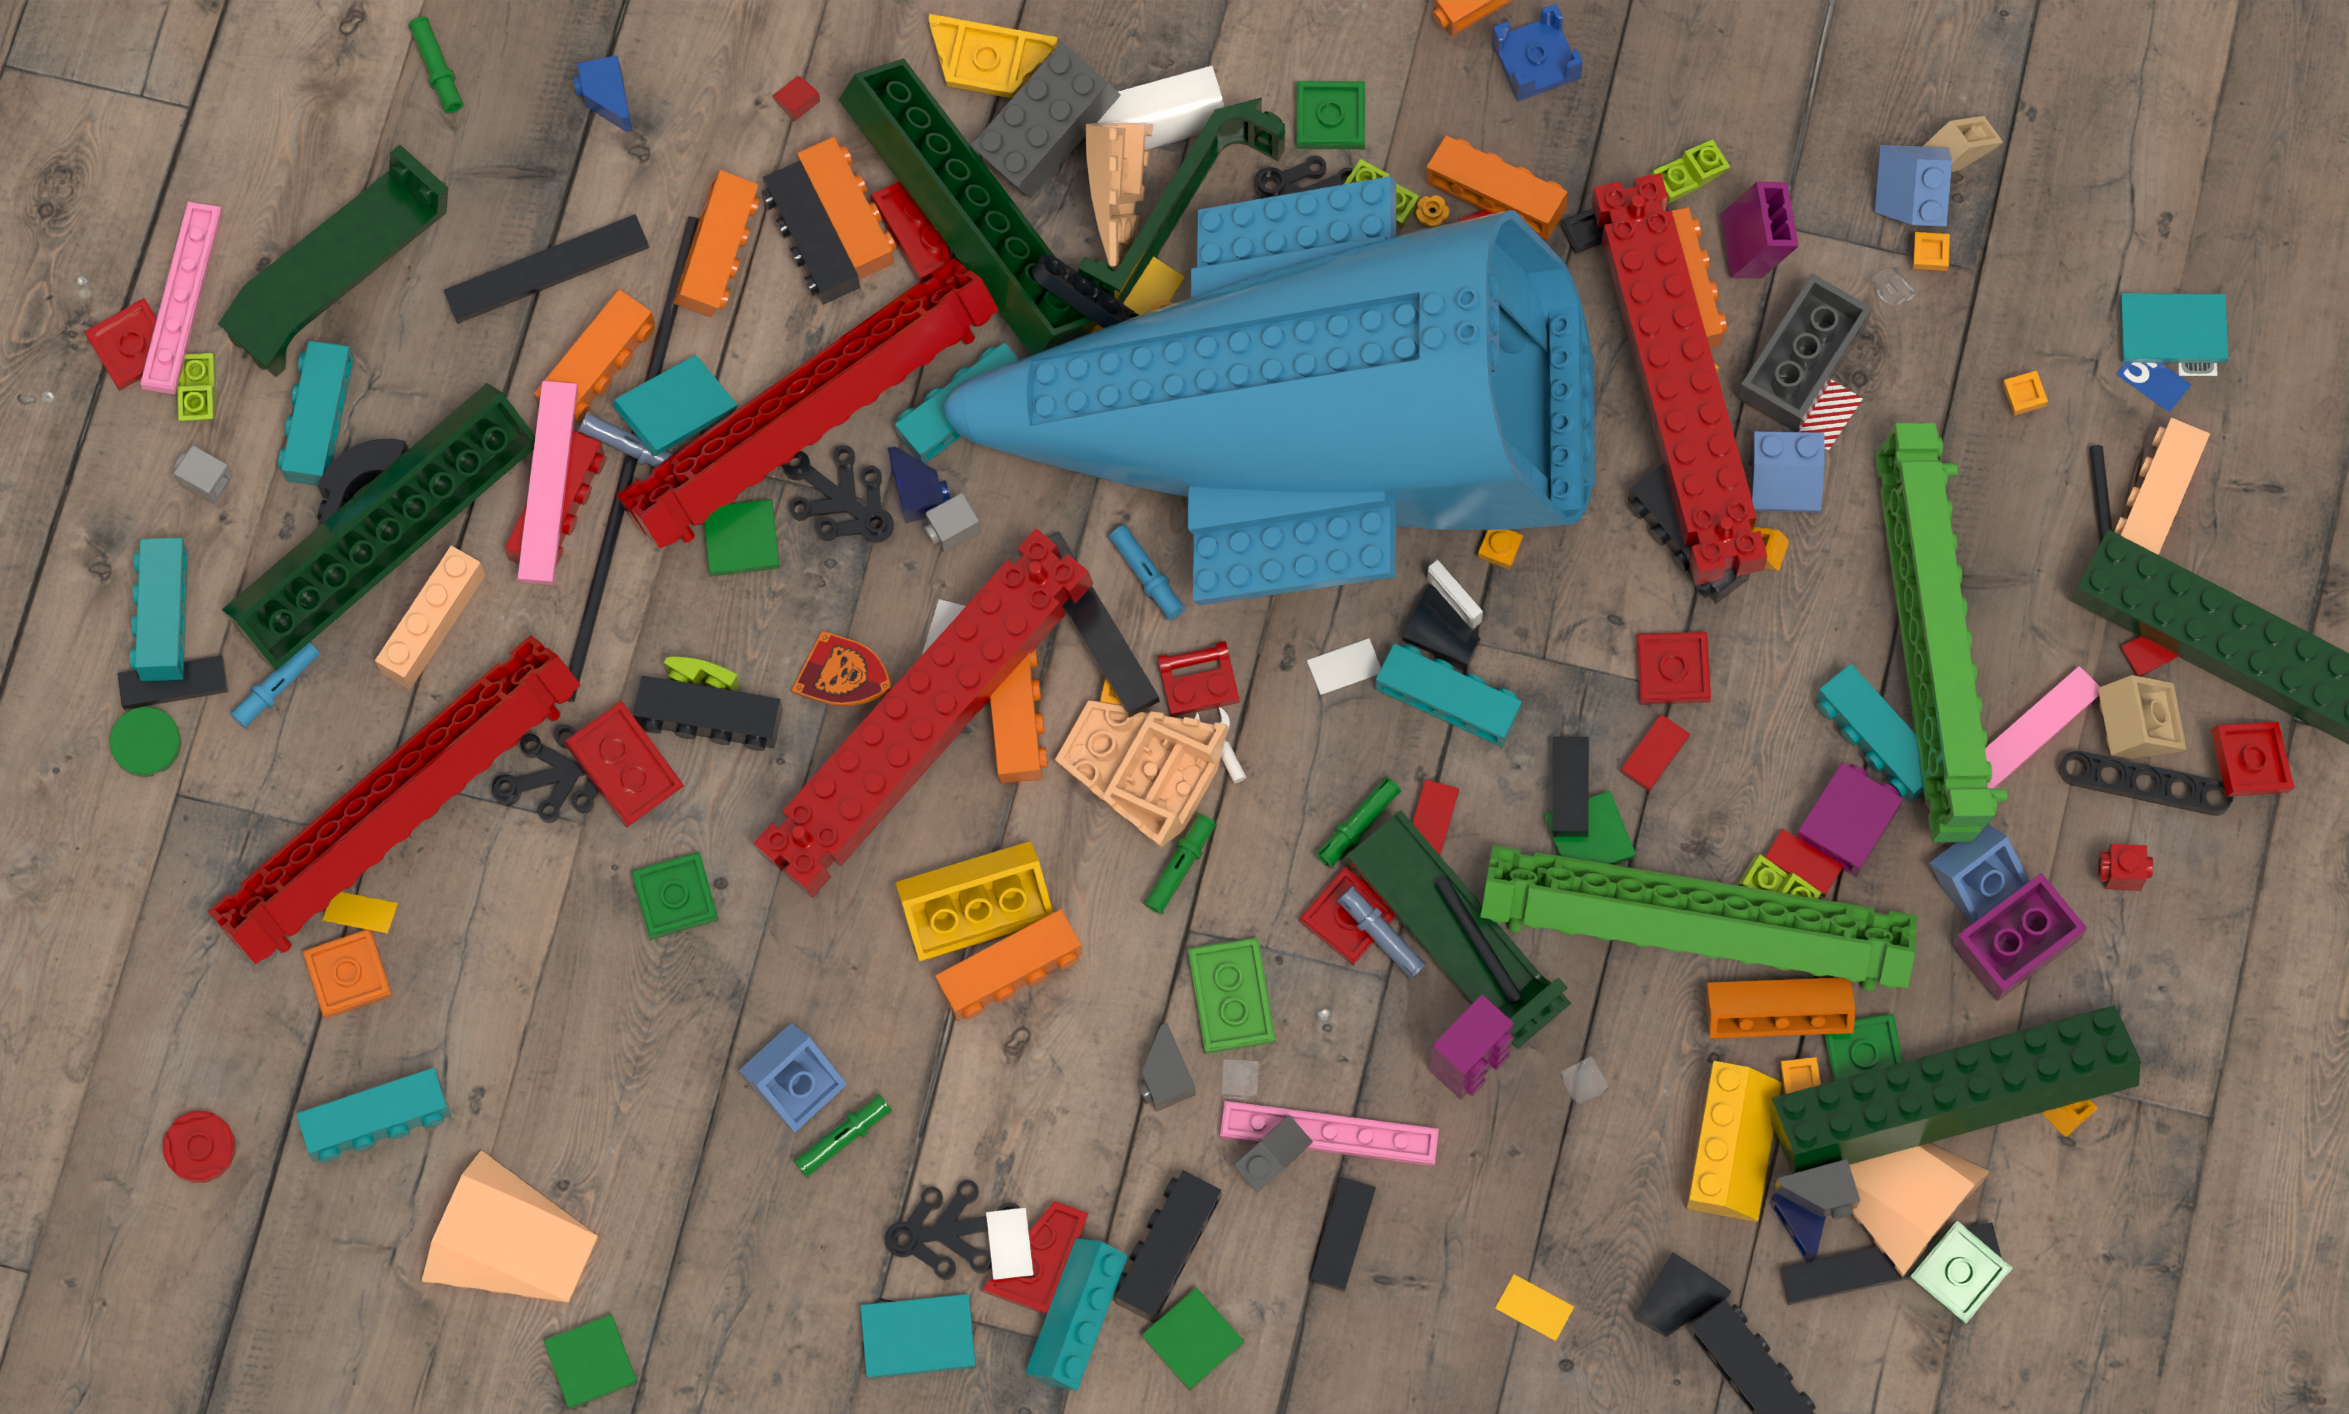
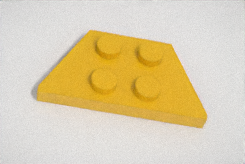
M929 14L928 18L947 87L1013 98L1058 45V37L934 14Z

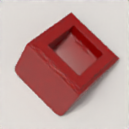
M799 75L772 96L794 122L820 102L819 92Z

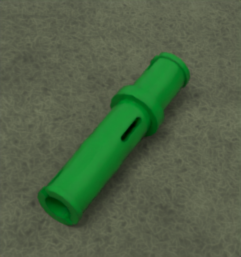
M426 16L417 17L409 22L408 27L412 32L429 73L428 82L430 87L436 90L443 111L446 114L455 113L464 106L454 83L456 79L453 70L448 69L440 46L430 26L429 19Z
M1384 777L1343 824L1338 823L1334 828L1335 833L1315 853L1321 863L1332 869L1350 847L1354 848L1359 844L1360 840L1358 838L1379 817L1395 797L1402 792L1392 779Z
M1198 813L1185 837L1177 841L1175 845L1177 850L1161 873L1147 899L1143 902L1147 908L1160 915L1164 913V909L1195 859L1199 860L1203 854L1201 849L1217 826L1212 819Z
M878 1093L875 1098L857 1112L853 1113L851 1111L846 1115L847 1119L821 1138L799 1157L793 1159L794 1163L804 1176L808 1178L810 1174L837 1155L859 1136L864 1138L868 1135L867 1130L886 1115L892 1113L891 1108Z

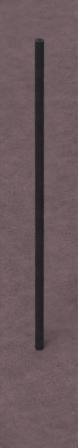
M690 216L686 222L644 383L660 375L679 307V305L672 302L698 225L699 218ZM627 454L624 457L569 666L570 672L579 683L625 512L616 495L632 484L637 466V459ZM578 689L573 692L568 702H575Z

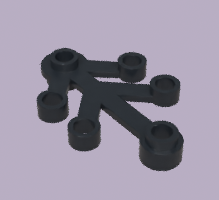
M1312 156L1306 163L1284 172L1274 167L1261 170L1255 177L1254 188L1257 195L1263 199L1344 184L1341 180L1342 177L1350 175L1353 169L1344 168L1337 175L1305 188L1293 185L1292 183L1306 177L1320 179L1325 175V160L1320 156ZM1312 164H1319L1322 169L1314 172L1309 167ZM1272 181L1278 186L1270 190L1265 187V184Z
M840 446L834 453L835 463L839 467L841 488L814 469L810 464L808 455L803 451L796 453L793 458L802 460V464L799 467H792L790 462L782 465L783 471L789 479L794 481L805 479L830 499L812 502L803 497L793 499L790 503V513L795 520L803 521L810 516L847 512L857 519L842 523H836L831 518L821 519L816 526L817 534L821 540L832 541L836 537L862 534L866 540L879 543L887 540L892 535L894 521L890 513L882 509L880 495L882 473L877 467L868 466L861 473L862 484L867 488L868 509L856 501L853 472L856 457L851 447ZM843 453H848L851 455V459L847 462H842L839 460V456ZM873 473L878 476V479L875 482H868L865 480L866 476ZM800 504L807 507L806 511L801 514L794 511L795 507ZM873 520L883 522L882 526L878 529L872 528L870 523ZM830 525L834 529L830 534H824L821 532L822 527Z
M561 725L556 729L554 737L561 748L567 749L559 737L563 732H570L574 735L575 730L569 725ZM528 734L520 742L523 754L529 758L536 757L554 768L520 778L502 775L493 782L492 793L499 804L510 806L519 801L522 792L558 783L549 799L543 800L537 809L539 817L543 822L553 823L559 818L560 808L578 778L587 774L578 762H574L546 747L538 736ZM530 741L538 743L537 748L533 751L525 749L526 744ZM589 779L584 790L575 792L572 797L573 807L578 813H588L594 807V799L599 790L591 779ZM502 784H511V791L508 793L500 792ZM581 797L589 798L588 805L584 807L578 806L577 801ZM548 806L555 808V812L551 816H544L542 813L544 808Z
M971 1180L962 1181L957 1187V1194L934 1226L920 1228L929 1213L939 1209L943 1204V1195L938 1188H926L922 1192L920 1203L906 1222H896L886 1231L885 1245L888 1251L899 1258L913 1255L934 1269L939 1279L950 1280L956 1273L955 1262L949 1257L938 1256L923 1245V1243L938 1241L968 1261L974 1272L983 1274L989 1271L992 1265L989 1253L984 1250H977L959 1238L960 1236L988 1231L987 1216L956 1222L967 1204L977 1200L979 1190L976 1183ZM966 1186H970L975 1190L974 1195L969 1198L961 1195L962 1189ZM930 1193H935L939 1196V1200L935 1204H928L925 1201L926 1196ZM1004 1203L998 1207L997 1211L1019 1209L1020 1207L1014 1203ZM900 1235L909 1236L910 1241L906 1246H900L896 1243ZM976 1257H986L987 1264L984 1267L975 1266L974 1260ZM942 1263H949L952 1266L948 1274H941L938 1271Z

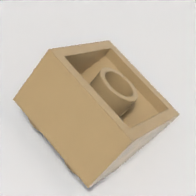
M2131 675L2098 688L2100 697L2099 707L2104 717L2107 732L2106 742L2112 756L2135 759L2187 750L2174 683Z

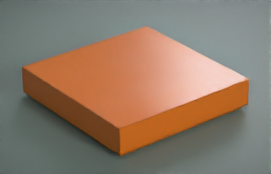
M365 929L302 951L324 1019L393 996L372 930Z

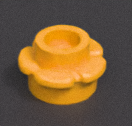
M1425 196L1417 203L1416 217L1424 226L1432 228L1442 225L1448 219L1450 209L1445 205L1446 201L1441 196ZM1431 208H1434V209L1436 210V212H1435V213H1430L1429 210H1430Z

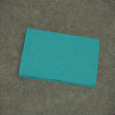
M2121 293L2122 362L2227 363L2226 294Z
M694 355L616 398L612 406L655 457L736 411L738 405L699 357Z
M969 1294L860 1305L867 1379L976 1368Z

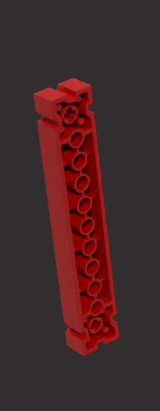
M1662 173L1634 178L1633 187L1623 189L1621 181L1594 187L1591 204L1598 228L1604 227L1602 235L1603 248L1684 545H1694L1691 548L1689 563L1695 585L1722 580L1725 570L1734 568L1736 576L1763 571L1768 556L1761 531L1752 532L1757 516L1672 210L1666 211L1668 195Z
M954 258L931 273L933 277L924 284L918 282L650 471L652 475L642 482L638 479L616 496L634 525L645 536L647 535L659 549L674 544L679 538L684 543L692 541L695 538V534L689 526L690 523L693 526L704 523L715 510L732 503L738 494L749 486L762 482L766 474L776 467L790 462L794 455L806 446L817 443L823 434L834 426L844 424L849 420L851 414L861 407L875 402L879 395L891 386L902 383L907 375L919 366L929 364L935 355L946 347L953 346L961 340L965 345L971 344L975 340V336L969 326H982L990 320L994 313L999 311L982 279L971 270L967 271L965 266Z
M1035 529L1018 547L1021 558L1015 565L1007 560L785 807L782 811L786 817L783 824L778 828L772 822L753 843L760 854L781 872L787 866L785 872L790 879L812 898L831 878L827 871L828 867L834 861L840 866L843 865L985 706L994 691L1028 654L1030 655L1066 615L1062 607L1068 599L1076 604L1093 585L1088 570L1068 554L1062 559L1057 545L1038 529Z
M530 635L510 652L511 658L504 664L498 662L243 880L240 883L241 889L232 896L228 893L209 909L207 913L226 936L255 965L261 960L270 957L276 948L281 953L289 951L292 944L286 936L289 937L298 933L306 921L314 914L326 909L331 900L342 890L354 885L363 872L370 866L378 864L384 858L385 853L397 843L406 840L411 835L412 830L420 823L433 817L438 812L439 807L448 799L461 793L465 789L466 784L477 774L489 769L498 756L505 750L513 748L520 738L532 727L540 725L546 717L551 722L556 721L560 717L561 713L554 703H565L581 685L556 653L548 647L545 648L540 641Z

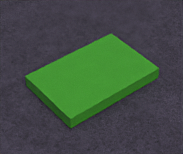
M1251 938L1188 948L1205 1054L1276 1043L1259 939Z

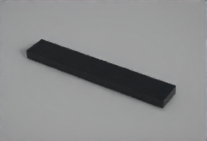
M635 214L444 290L455 320L459 324L648 249L649 245Z
M1060 532L1048 537L1057 545L1062 559L1068 554L1076 560ZM1093 586L1085 592L1076 604L1068 599L1062 606L1128 717L1130 718L1160 702L1157 692Z
M1993 1222L1966 1228L2001 1258ZM1944 1233L1935 1234L1923 1254L1903 1278L1894 1268L1895 1264L1886 1253H1882L1878 1247L1783 1267L1780 1269L1788 1305L1912 1279L1908 1275Z

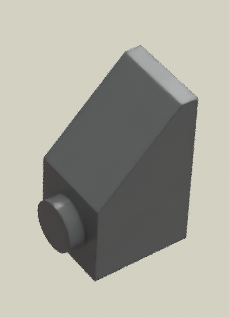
M1168 1023L1160 1026L1141 1071L1143 1083L1138 1084L1145 1104L1152 1102L1156 1112L1196 1096L1195 1085Z
M1289 1114L1234 1163V1166L1258 1193L1311 1145L1313 1141Z
M1847 1159L1777 1178L1774 1185L1777 1194L1822 1218L1832 1215V1218L1836 1220L1850 1216L1854 1213L1853 1209L1857 1208L1860 1202Z

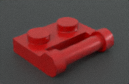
M1226 640L1216 642L1214 647L1169 657L1167 653L1157 655L1171 717L1240 703ZM1219 660L1220 669L1173 679L1171 670Z

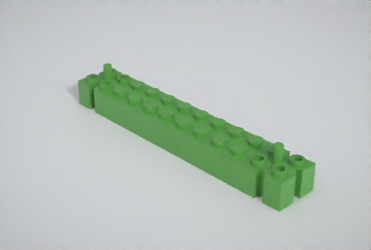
M1895 423L1887 434L1888 441H1882L1875 451L1878 478L1882 479L1883 487L1880 490L1925 801L1929 802L1930 806L1928 821L1931 842H1973L1981 832V829H1984L1996 815L1997 802L2007 801L2008 793L2005 788H1987V783L1992 779V766L1986 760L1987 733L1981 727L1982 700L1976 693L1977 667L1971 660L1972 634L1966 627L1967 601L1961 594L1962 568L1956 561L1957 535L1955 532H1952L1950 521L1953 508L1951 501L1947 500L1946 495L1948 477L1957 476L1958 465L1956 463H1942L1938 461V457L1942 455L1943 442L1941 436L1937 435L1936 423Z
M1492 846L1481 918H1487L1497 923L1509 922L1508 929L1512 932H1520L1523 925L1532 929L1547 928L1559 930L1568 935L1583 934L1595 936L1604 941L1619 940L1631 942L1641 947L1655 946L1667 948L1677 953L1685 951L1702 954L1713 959L1721 957L1738 960L1744 964L1757 963L1774 966L1779 970L1793 969L1809 972L1815 976L1829 975L1845 978L1851 982L1862 981V988L1866 991H1874L1878 979L1879 984L1884 987L1908 989L1916 952L1917 915L1889 911L1888 915L1874 913L1875 908L1539 852H1535L1534 856L1520 854V849Z

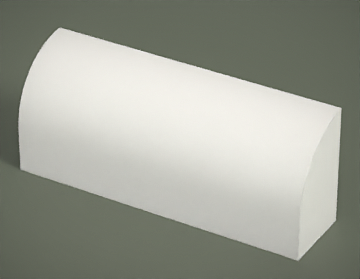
M1213 66L1118 91L1121 96L1097 123L1154 124L1152 136H1145V150L1199 136L1214 110L1224 107Z

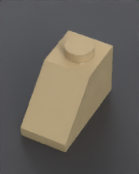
M1985 116L1949 121L1922 147L1949 148L1952 158L1951 172H1955L1996 149L2003 141Z

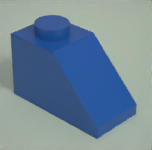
M618 55L577 63L579 75L573 76L577 96H584L586 107L625 132L633 131Z

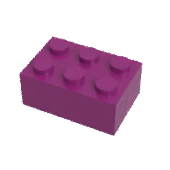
M2040 873L1958 934L1953 947L1995 999L1999 1001L2081 940L2087 927L2047 878Z
M1481 995L1432 1046L1429 1071L1460 1100L1467 1093L1473 1096L1486 1082L1484 1077L1492 1067L1498 1070L1510 1057L1511 1054L1508 1052L1512 1048L1514 1023L1486 997Z

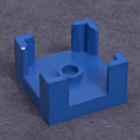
M1557 4L1543 8L1540 12L1539 21L1510 31L1509 22L1493 27L1492 45L1517 101L1581 79L1583 61L1577 49H1574L1573 52L1570 49L1562 31L1563 17Z

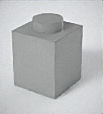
M193 445L188 453H183L178 458L174 467V475L179 485L213 504L217 502L233 478V474L226 463Z
M962 493L926 512L928 525L924 526V530L933 545L939 543L943 552L981 533L979 521Z

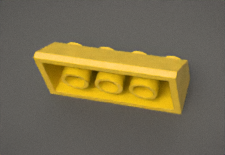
M1031 841L895 882L919 962L1018 932L1053 913L1039 859Z
M1713 1061L1686 1209L1758 1222L1774 1132L1771 1098L1780 1096L1782 1082L1750 1067Z

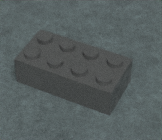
M1061 42L971 146L1017 188L1032 198L1086 136V124L1097 123L1121 94Z
M1812 274L1742 382L1738 399L1791 430L1799 432L1868 324L1872 307Z

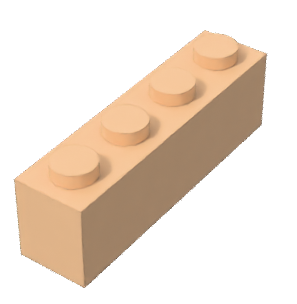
M2174 418L2170 419L2167 428L2159 427L2152 446L2158 448L2154 458L2146 457L2139 476L2145 478L2141 489L2133 487L2126 506L2132 508L2128 519L2120 517L2114 531L2115 533L2159 555L2210 433Z
M450 546L375 659L381 674L411 690L485 578L486 574L481 562Z

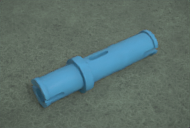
M1123 525L1114 530L1109 535V539L1114 543L1127 564L1144 585V593L1147 597L1154 599L1167 620H1172L1182 614L1186 609L1185 605L1181 603L1169 586L1170 580L1166 575H1161L1147 553L1132 535L1128 526Z
M309 642L277 671L274 670L259 686L255 684L250 689L252 693L230 712L232 718L241 727L246 729L266 707L270 709L275 704L274 700L320 656L319 651Z

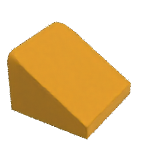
M1754 527L1752 532L1761 531L1768 556L1765 568L1779 571L1789 545V540L1780 530Z
M2089 1099L2042 1112V1114L2063 1136L2068 1137L2098 1107Z

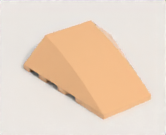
M1116 122L1086 124V154L1090 191L1098 230L1109 266L1117 267L1121 264L1139 234L1141 217L1135 215L1136 202L1143 201L1145 187L1142 186L1143 167H1148L1150 154L1148 151H1144L1145 136H1152L1154 124Z
M1088 700L1055 761L1158 846L1163 847L1185 830L1218 771L1228 726L1227 724L1216 722L1215 724L1202 723L1198 719L1184 717V719L1168 717L1164 713L1150 711V713L1139 712L1129 718L1122 706Z
M1931 1143L1850 1164L1849 1166L1860 1197V1202L1857 1208L1853 1209L1854 1213L1852 1215L1859 1224L1865 1226L1875 1239L1874 1243L1882 1253H1886L1895 1264L1894 1268L1903 1278L1923 1254L1930 1240L1965 1198L1968 1200L1989 1175L1990 1171Z
M481 1150L461 1175L434 1234L422 1283H438L452 1285V1287L473 1288L487 1290L492 1293H508L527 1298L570 1303L599 1237Z

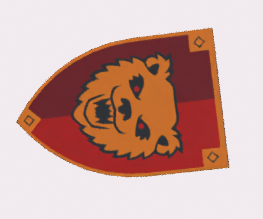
M821 631L791 692L828 705L844 707L873 701L888 693L892 689V684L884 663L870 648L857 641Z

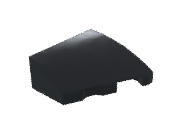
M1429 584L1406 628L1402 641L1435 654L1434 659L1444 660L1453 667L1467 672L1481 639L1440 592Z
M1672 1252L1637 1311L1635 1320L1660 1335L1668 1337L1687 1322L1703 1315L1706 1310L1720 1301L1728 1299L1732 1291L1698 1267Z

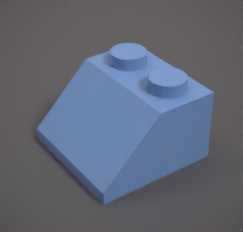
M1880 145L1875 213L1910 225L1947 226L1952 158L1949 148Z
M1754 431L1751 443V498L1755 511L1821 513L1825 468L1824 433Z
M1989 824L1984 829H1981V832L1973 842H1956L1929 863L1943 891L1971 924L1975 923L2030 882L2008 837Z
M792 1023L739 1070V1073L756 1094L794 1133L847 1085L813 1040Z

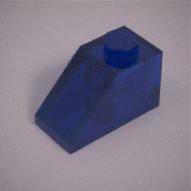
M895 446L888 448L905 523L926 519V512L950 500L946 480L939 482L937 470Z
M1777 1193L1774 1194L1770 1200V1206L1805 1261H1814L1818 1253L1826 1217L1822 1218Z

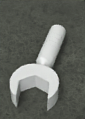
M1219 707L1220 723L1227 724L1228 734L1230 728L1229 717L1225 710ZM1197 713L1196 716H1195V719H1198L1199 722H1200V718H1199V715H1198V713ZM1225 740L1221 759L1233 783L1236 784L1246 779V775L1230 743Z

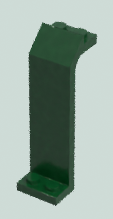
M1262 97L1215 109L1116 272H1113L1112 267L1102 260L1095 259L1093 261L1084 257L1078 267V273L1121 303H1124L1153 256L1157 258L1220 153L1232 144H1244L1279 161L1285 151V124L1274 113L1262 112Z
M401 145L397 146L390 152L389 171L245 284L218 325L227 332L229 339L236 347H243L252 355L253 361L262 370L267 369L277 377L286 370V351L288 345L300 330L446 214L448 187Z
M1401 810L1348 853L1341 861L1350 871L1356 869L1471 1005L1483 995L1514 1023L1512 1032L1514 1038L1511 1044L1517 1049L1571 1004L1563 994L1567 986L1559 977L1552 982L1546 979L1497 922L1481 918V903ZM1447 876L1520 991L1523 998L1518 1002L1510 1004L1435 886V883Z

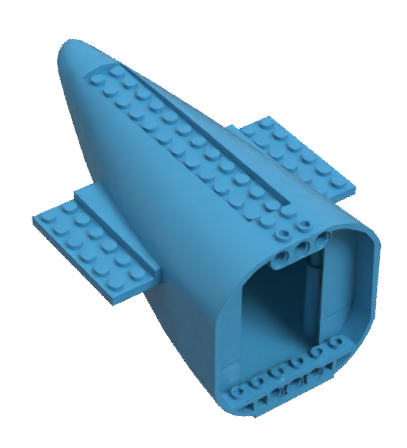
M1391 176L1198 210L1197 268L1191 269V298L1105 327L970 378L955 387L946 397L943 405L947 422L955 432L981 446L1123 485L1187 497L1188 530L1194 534L1193 602L1199 606L1395 578L1396 526L1444 530H1509L1575 524L1581 520L1586 512L1592 488L1595 486L1594 355L1591 353L1589 333L1579 294L1565 262L1515 210L1396 236V181Z

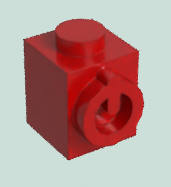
M2111 844L2108 851H2100L2098 880L2099 882H2105V889L2141 891L2147 878H2152L2153 858L2147 857V845Z

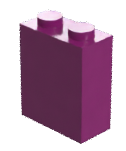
M1757 181L1720 214L1731 278L1762 279L1799 247L1788 182Z
M1842 762L1799 829L1797 838L1843 864L1844 871L1857 877L1900 809L1903 798L1898 796L1899 792L1891 785L1883 782L1878 784L1868 778V773L1861 767L1854 764L1848 766Z

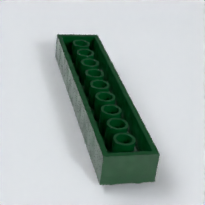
M903 58L854 74L838 99L967 271L971 270L982 279L999 309L998 312L1030 354L1034 355L1090 334L1097 323L1035 280L1032 275L1033 266L1043 255L1049 254L1054 257L1055 255L907 61Z
M486 383L226 605L222 611L261 659L277 671L533 451L535 434L500 390Z
M2109 529L2107 530L2070 601L2138 636H2142L2179 655L2180 658L2349 745L2348 652Z
M2113 1005L1771 1098L1772 1125L1792 1174L1845 1159L1848 1160L1850 1165L2137 1087L2140 1080L2141 1060L2116 1006Z

